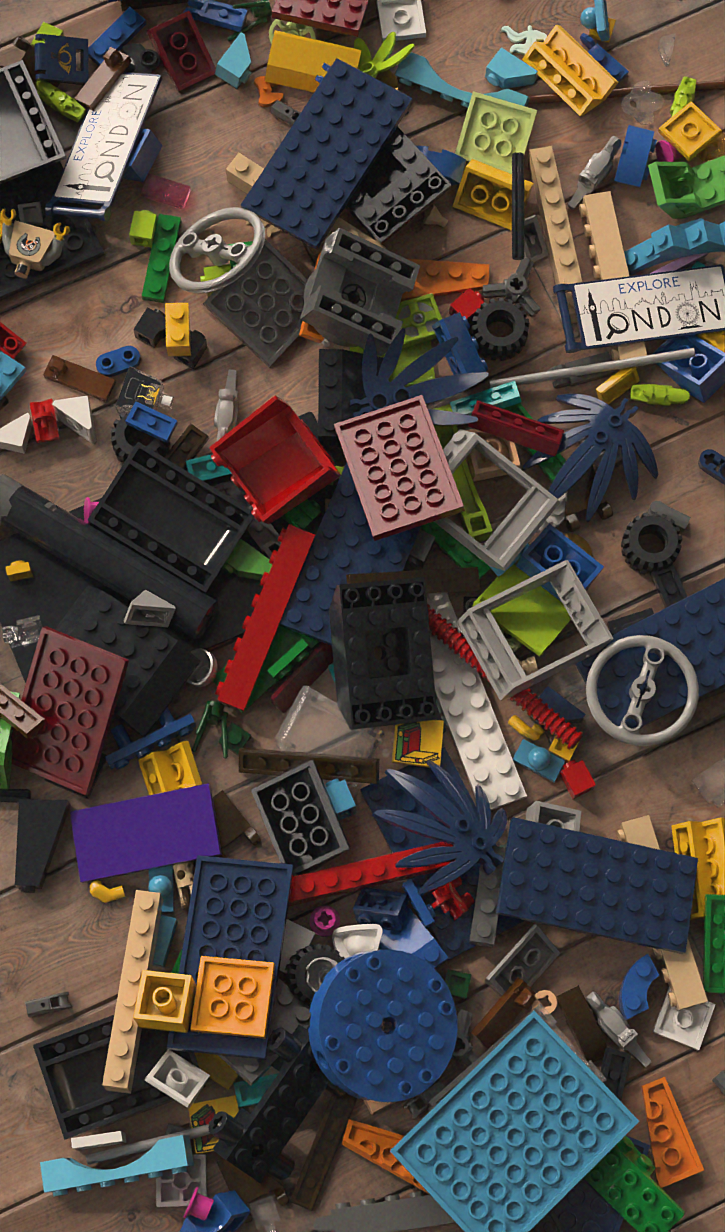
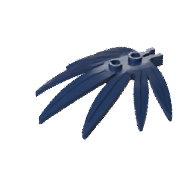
M405 328L399 331L390 344L383 358L378 376H376V345L373 334L370 333L366 341L362 361V380L366 398L350 400V406L358 405L361 407L368 405L369 407L361 408L359 412H354L353 418L420 395L423 396L425 404L437 402L473 387L486 379L489 373L457 374L404 387L433 368L457 343L458 337H454L424 353L407 366L392 382H389L388 379L393 373L402 351ZM428 409L433 425L437 426L463 425L478 421L477 417L461 413Z
M561 394L557 395V401L580 409L559 411L538 419L539 422L544 424L590 422L563 433L556 455L570 448L583 438H588L571 454L552 482L548 492L557 499L563 496L588 471L598 456L605 451L593 480L586 522H589L595 514L607 490L614 470L618 446L621 447L624 472L633 500H636L638 493V465L634 449L650 474L655 479L658 477L656 460L648 441L640 430L628 421V418L633 417L637 413L638 407L634 406L632 410H627L624 415H621L628 403L626 398L614 410L607 403L592 396ZM537 451L523 465L522 470H527L554 456Z
M431 760L427 762V765L438 778L457 808L437 790L415 777L393 769H387L385 774L445 826L410 812L377 810L373 813V817L415 834L453 845V847L425 849L413 853L396 863L395 867L411 868L431 866L455 860L429 878L418 891L419 895L435 890L455 880L469 870L476 862L483 865L484 871L489 875L504 861L499 854H495L492 846L501 838L506 829L507 814L505 809H499L491 821V809L488 798L482 787L477 784L475 786L476 807L479 819L477 820L473 807L459 784L444 769Z

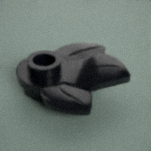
M137 43L123 46L125 54L129 55L132 60L124 72L151 74L152 71L159 67L160 56L154 50L145 49L143 45ZM149 59L153 60L152 63H146Z

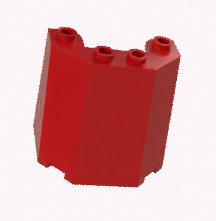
M276 395L209 447L213 453L211 458L219 467L223 465L233 474L231 480L238 488L242 487L246 492L244 497L253 507L252 515L258 522L262 521L266 524H271L341 476L334 466V461L302 419L300 420L287 402Z

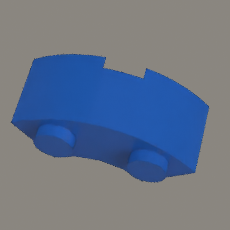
M628 125L614 181L641 187L642 180L647 181L649 167H646L649 152L654 153L657 139H653L654 131Z
M416 146L451 185L460 184L466 159L442 149V153L429 151V146Z
M646 954L634 963L622 981L619 992V1008L626 1021L649 1009L647 990L651 982L659 976L649 954Z
M235 1190L220 1192L212 1198L214 1201L206 1220H201L192 1215L187 1216L180 1232H235L243 1224L251 1211Z

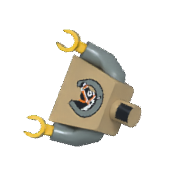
M4 208L0 213V217L5 221L2 224V241L5 253L9 255L11 262L17 265L15 275L27 278L30 269L42 271L45 266H49L60 257L65 241L63 237L69 234V226H65L64 232L61 233V223L55 224L53 231L15 221L13 224L12 219L15 218L16 211L12 209L11 218H8L5 215Z

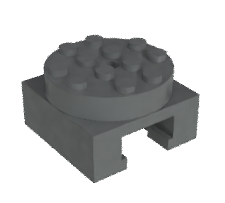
M338 228L325 239L317 267L307 280L304 290V308L300 320L312 325L328 341L344 347L359 346L365 349L368 335L371 333L374 337L377 355L382 356L387 352L390 344L401 330L403 322L395 319L403 293L406 291L410 292L414 288L420 265L342 228Z

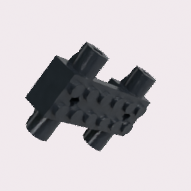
M300 1024L293 1034L282 1027L272 1031L267 1047L279 1056L271 1065L279 1071V1074L252 1113L241 1107L233 1118L226 1112L221 1111L217 1114L215 1113L212 1120L208 1123L210 1134L219 1139L213 1150L259 1183H261L267 1172L279 1180H285L291 1175L294 1170L295 1161L285 1154L283 1149L322 1092L326 1089L336 1097H341L347 1093L334 1085L324 1075L313 1055L308 1030Z

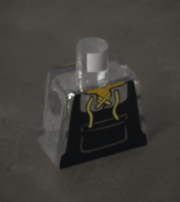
M129 366L116 408L119 414L123 412L126 415L128 414V409H131L135 402H138L156 411L158 407L170 410L174 397L163 394L164 386L161 380Z

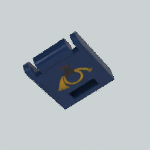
M47 34L35 35L36 41L45 42L35 44V71H45V74H36L37 81L76 85L86 84L89 80L88 39ZM80 52L81 71H76V53Z

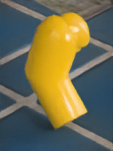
M513 715L508 721V724L519 734L531 740L540 739L539 736L544 733L540 725L534 724L531 728L517 715Z
M94 880L90 883L91 895L104 903L125 897L122 885L108 889L99 880Z

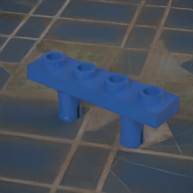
M167 707L158 719L162 726L161 729L135 742L131 741L123 724L112 728L111 732L119 749L105 756L111 770L114 768L117 770L124 768L129 764V760L135 757L138 759L143 758L151 753V749L157 746L159 748L165 747L172 742L171 739L179 735L184 737L192 733L193 728L196 727L192 715L188 714L178 720H174Z

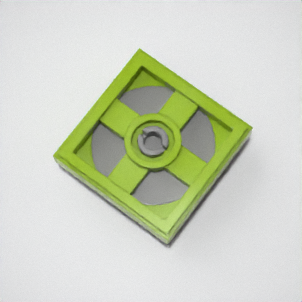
M433 293L400 302L395 319L403 322L401 329L405 328L403 347L437 338L432 325L441 320L442 317Z

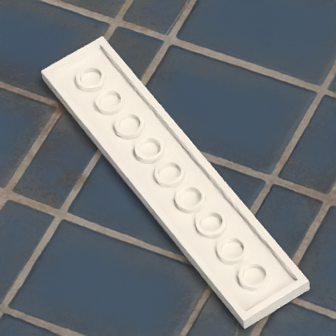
M426 594L427 604L430 605V609H435L436 614L440 613L442 619L446 618L447 623H452L453 628L456 627L459 633L462 632L457 624L458 620L448 594ZM430 630L435 694L474 795L475 786L479 784L488 798L491 810L526 798V792L479 673L476 672L477 669H472L470 663L466 664L465 659H460L459 654H454V650L448 649L449 645H444L443 640L439 641L437 635L433 636Z

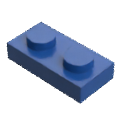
M135 402L125 420L127 425L168 443L178 424L177 420L138 402Z
M412 879L404 882L402 888L408 894L409 901L425 928L432 926L435 922L433 918L436 915L430 904L425 905L421 898L424 894H418L421 888L419 883L414 884Z

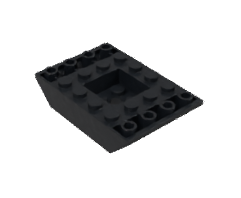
M397 127L345 208L369 235L382 245L452 188V185L402 130ZM380 177H387L385 183L377 184V180Z
M425 577L337 585L329 608L337 706L349 729L355 730L438 720ZM377 646L382 649V657L379 660L374 656V650Z

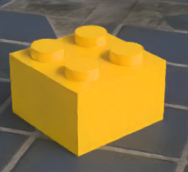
M143 970L133 1017L139 1028L188 1033L197 986L193 977L184 974Z

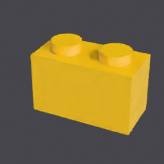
M165 303L168 356H191L189 304Z

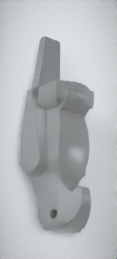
M612 136L601 152L593 154L585 169L579 175L577 190L567 205L569 208L574 210L583 200L584 195L591 194L609 174L613 167L612 160L621 147V140Z
M228 370L225 389H219V401L214 417V426L218 430L216 442L237 426L238 391H236V370Z
M596 992L590 993L585 999L597 1018L596 1022L599 1028L623 1051L627 1050L645 1068L651 1064L652 1061L636 1042L638 1033L631 1029L618 1009L614 1006H607Z

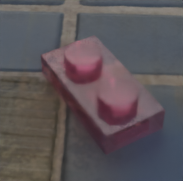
M148 173L141 196L184 209L191 187Z

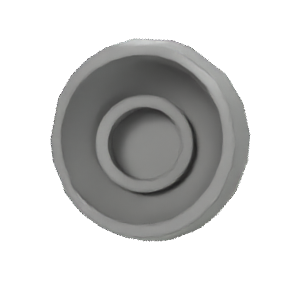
M195 649L191 653L201 662L188 678L187 683L196 687H203L209 685L215 679L218 669L217 659L206 649Z

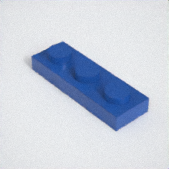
M129 7L88 47V58L100 66L104 61L103 55L106 54L109 48L112 47L120 51L146 25V20Z

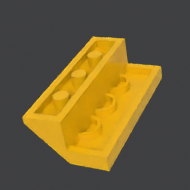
M555 25L544 42H534L522 58L526 64L538 71L537 75L579 116H584L606 100L618 84V81L560 25Z
M275 30L267 63L265 82L314 93L320 84L315 80L316 76L325 77L327 71L322 68L324 63L332 66L336 58L358 69L362 50Z
M182 741L168 750L151 752L138 760L149 795L202 785L189 741Z
M722 817L703 822L688 821L671 825L675 853L698 858L690 920L704 919L705 894L725 895V818Z

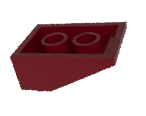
M186 11L146 30L177 91L215 74L216 67L190 11Z

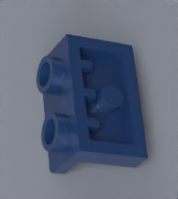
M374 888L362 889L353 907L357 923L359 925L378 924L386 930L401 931L403 928L401 917L409 901L408 894Z

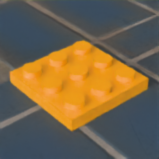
M201 956L190 1030L192 1032L266 1039L275 963Z

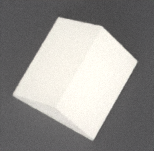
M88 396L55 400L52 405L57 419L94 445L96 436Z
M168 1049L148 1074L145 1081L190 1109L210 1075Z

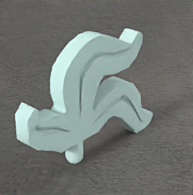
M531 25L528 26V31L522 33L515 32L509 26H503L501 32H505L508 39L513 43H519L527 39L525 44H514L510 48L511 54L516 52L525 55L534 42H544L547 38L545 33L532 30Z

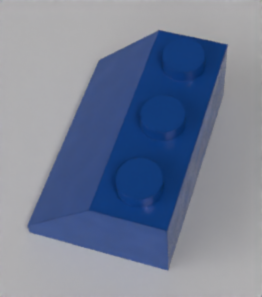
M459 312L441 319L432 325L439 344L458 337L457 343L445 355L453 375L488 371L484 358L480 359L477 352L479 346L474 337L471 338L468 332L470 326L465 316L462 317Z
M550 523L523 552L516 565L531 578L568 560L586 591L604 568L603 565ZM550 581L541 585L561 601Z

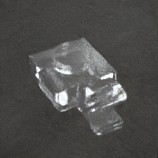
M40 615L17 620V627L6 626L2 628L4 643L21 639L22 645L39 640L43 626Z
M273 1196L250 1203L249 1207L256 1228L264 1226L266 1232H277L274 1222L280 1221V1217Z

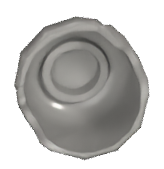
M328 957L314 959L307 965L306 982L314 992L319 990L324 981L323 978L338 962Z

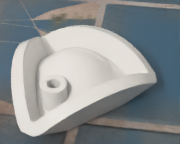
M378 924L351 925L337 928L333 931L334 949L340 952L339 956H344L345 959L364 951L378 950L382 928Z

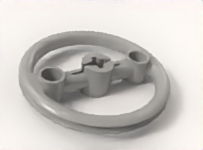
M238 207L221 209L201 218L184 232L172 251L169 262V271L172 279L184 291L198 294L217 291L235 282L253 266L261 254L265 242V228L262 221L254 212ZM229 219L246 220L254 228V240L249 247H246L243 242H238L233 246L227 245L219 234L210 235L205 240H201L198 237L201 232L210 226ZM186 253L192 258L199 257L202 254L207 255L215 266H222L229 260L235 261L237 264L222 276L204 282L187 280L182 276L180 270L181 259Z
M636 635L615 641L597 656L588 674L586 696L594 719L606 733L627 744L651 746L672 739L687 726L697 708L699 685L692 664L677 647L657 637ZM630 647H645L644 664L640 676L634 680L629 689L631 703L628 712L621 721V725L616 726L606 717L598 701L597 682L599 674L606 662L621 650ZM648 654H657L659 656V661H650L648 658ZM668 655L679 665L686 678L688 698L685 709L679 719L664 731L656 734L641 735L639 733L642 725L641 716L645 704L651 700L656 691L653 680L657 668L662 663L664 656ZM647 673H649L647 681L644 686L645 693L644 695H642L639 701L638 708H636L638 699L640 697V687L645 682ZM625 720H635L637 727L634 729L627 727Z

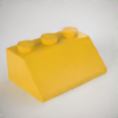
M472 159L465 168L452 207L512 230V174ZM525 179L524 209L526 207V204L528 202L530 193L534 185V183L527 181Z

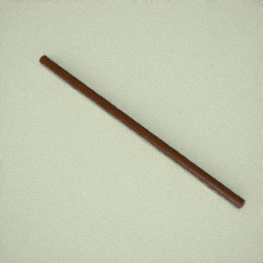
M725 80L696 82L695 91L725 89ZM680 83L615 88L607 98L675 93ZM557 93L528 95L530 99L527 105L565 101Z

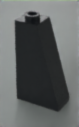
M19 799L15 886L21 889L23 893H35V889H42L69 812L70 804L67 800Z

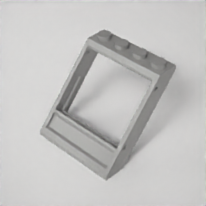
M460 429L443 449L452 474L475 448L528 491L483 546L448 517L434 522L487 565L505 571L559 505L560 501L479 435Z
M568 560L469 608L457 621L500 701L600 652L614 639ZM550 581L587 646L526 676L490 611Z

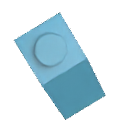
M241 32L217 63L215 71L216 76L236 89L242 82L245 84L251 75L249 71L251 59L245 34Z
M501 47L487 65L485 78L492 85H498L502 89L533 85L536 82L538 71Z

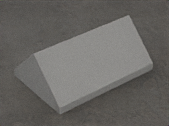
M534 924L486 977L484 982L500 997L518 977L531 987L557 958L560 952L542 930Z

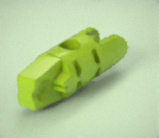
M683 77L678 90L675 92L674 101L670 109L671 118L688 103L694 102L696 79Z
M35 82L37 93L45 104L76 122H79L85 116L86 109L74 98L49 82Z
M632 385L630 400L653 405H681L690 399V393L684 389L672 388L669 385Z

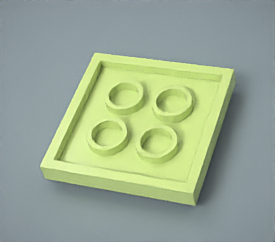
M473 91L455 154L463 157L466 161L470 162L474 159L512 174V154L521 152L525 155L538 110Z

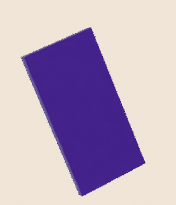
M209 783L70 811L81 883L196 861L197 855L209 857L222 855L212 790Z

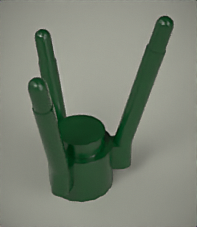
M269 0L232 5L233 9L251 8L253 17H258V20L242 28L241 32L243 34L259 24L266 23L267 17L272 16ZM241 32L234 33L227 40L231 41L237 38Z
M216 701L206 702L203 716L196 730L197 737L192 748L193 752L197 751L207 723L217 725L221 721L223 758H228L227 718L229 713L224 712L225 706L222 703Z

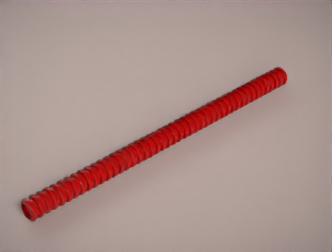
M427 604L431 634L433 636L437 635L439 641L443 640L444 645H449L448 649H453L454 654H459L460 659H465L466 664L470 663L472 669L476 668V672H481L482 677L486 678L485 672L463 633H459L458 628H453L452 623H447L446 618L442 619V615L440 613L436 614V610H431L430 605ZM525 689L511 696L510 700L512 702L515 701L516 706H521L522 711L526 710L528 716L532 715L534 721L538 720L540 726H545V730L549 729L551 735L555 734L557 740L561 739L563 745H568V749H573L583 737L581 731L578 733L576 727L572 728L570 722L567 723L564 717H559L560 714L558 712L555 713L553 708H549V704H544L542 698L538 699L536 693L532 694L531 689Z

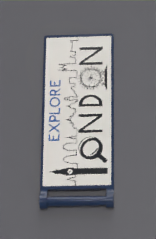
M123 72L94 111L87 110L52 199L46 204L45 213L47 216L67 215L99 218L100 221L106 222L110 220L112 205L162 81L161 75ZM59 202L100 205L102 207L100 209L58 206Z
M722 264L553 286L554 294L557 295L566 339V353L725 331V271ZM568 292L572 293L581 342H575L566 293Z

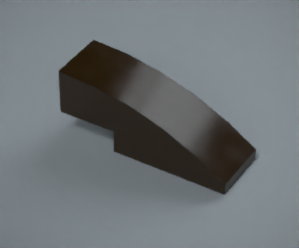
M579 985L556 997L557 1003L566 1018V1023L587 1065L603 1058L607 1045Z

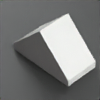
M28 413L0 428L1 449L25 454L33 425Z

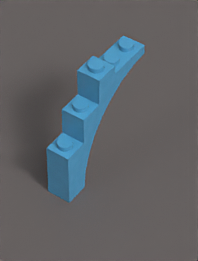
M702 220L686 229L668 224L651 233L652 238L624 251L629 275H633L646 268L677 258L710 252H725V222L715 224Z

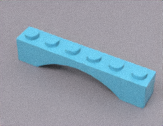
M411 52L399 63L395 76L400 78V83L408 86L415 83L420 85L419 90L429 94L436 91L441 93L440 98L452 102L454 98L461 101V106L469 107L472 93L459 90L447 84L433 70L425 57ZM508 88L484 94L527 107L530 99L529 96Z
M189 1135L160 1139L140 1159L116 1169H96L83 1165L72 1158L40 1162L44 1193L53 1192V1197L68 1194L67 1189L76 1188L77 1192L92 1190L91 1185L100 1183L101 1188L114 1186L115 1180L124 1179V1183L139 1181V1176L148 1174V1179L163 1176L162 1171L172 1170V1174L187 1172L188 1166L194 1165Z

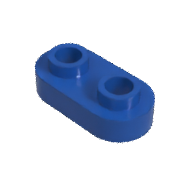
M124 346L104 353L96 360L97 372L113 377L127 372L129 367L135 369L141 361L140 353L133 346ZM126 354L133 355L130 359L125 358ZM106 361L111 362L107 367L103 365Z

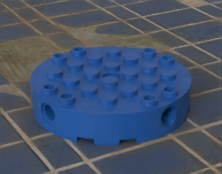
M399 950L364 951L347 957L334 966L323 978L324 981L319 990L315 992L309 1011L311 1013L310 1028H308L309 1041L315 1060L324 1075L334 1085L347 1092V1094L369 1101H403L428 1089L446 1069L455 1048L458 1030L454 1000L440 974L421 958ZM382 1021H385L384 1029L382 1030L381 1024Z

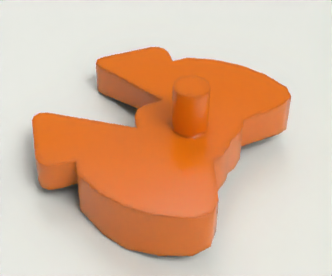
M265 76L255 78L254 85L258 88L260 96L258 100L259 106L270 107L274 105L276 100H282L284 94L274 93L271 88L279 84L265 82Z

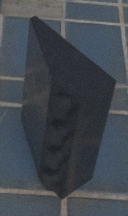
M319 349L318 441L321 445H341L334 424L351 419L354 412H359L361 408L369 407L368 405L361 407L358 405L350 406V400L366 398L362 380L363 353L344 349ZM377 356L376 376L379 374L383 357Z
M310 760L251 789L281 864H291L294 866L293 877L309 873L351 849L314 760Z

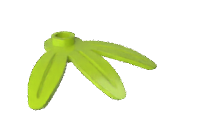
M391 32L372 60L371 53L365 42L361 38H357L354 40V49L362 50L358 70L376 78L379 72L389 70L401 63L412 52L415 44H409L389 58L396 42V32Z

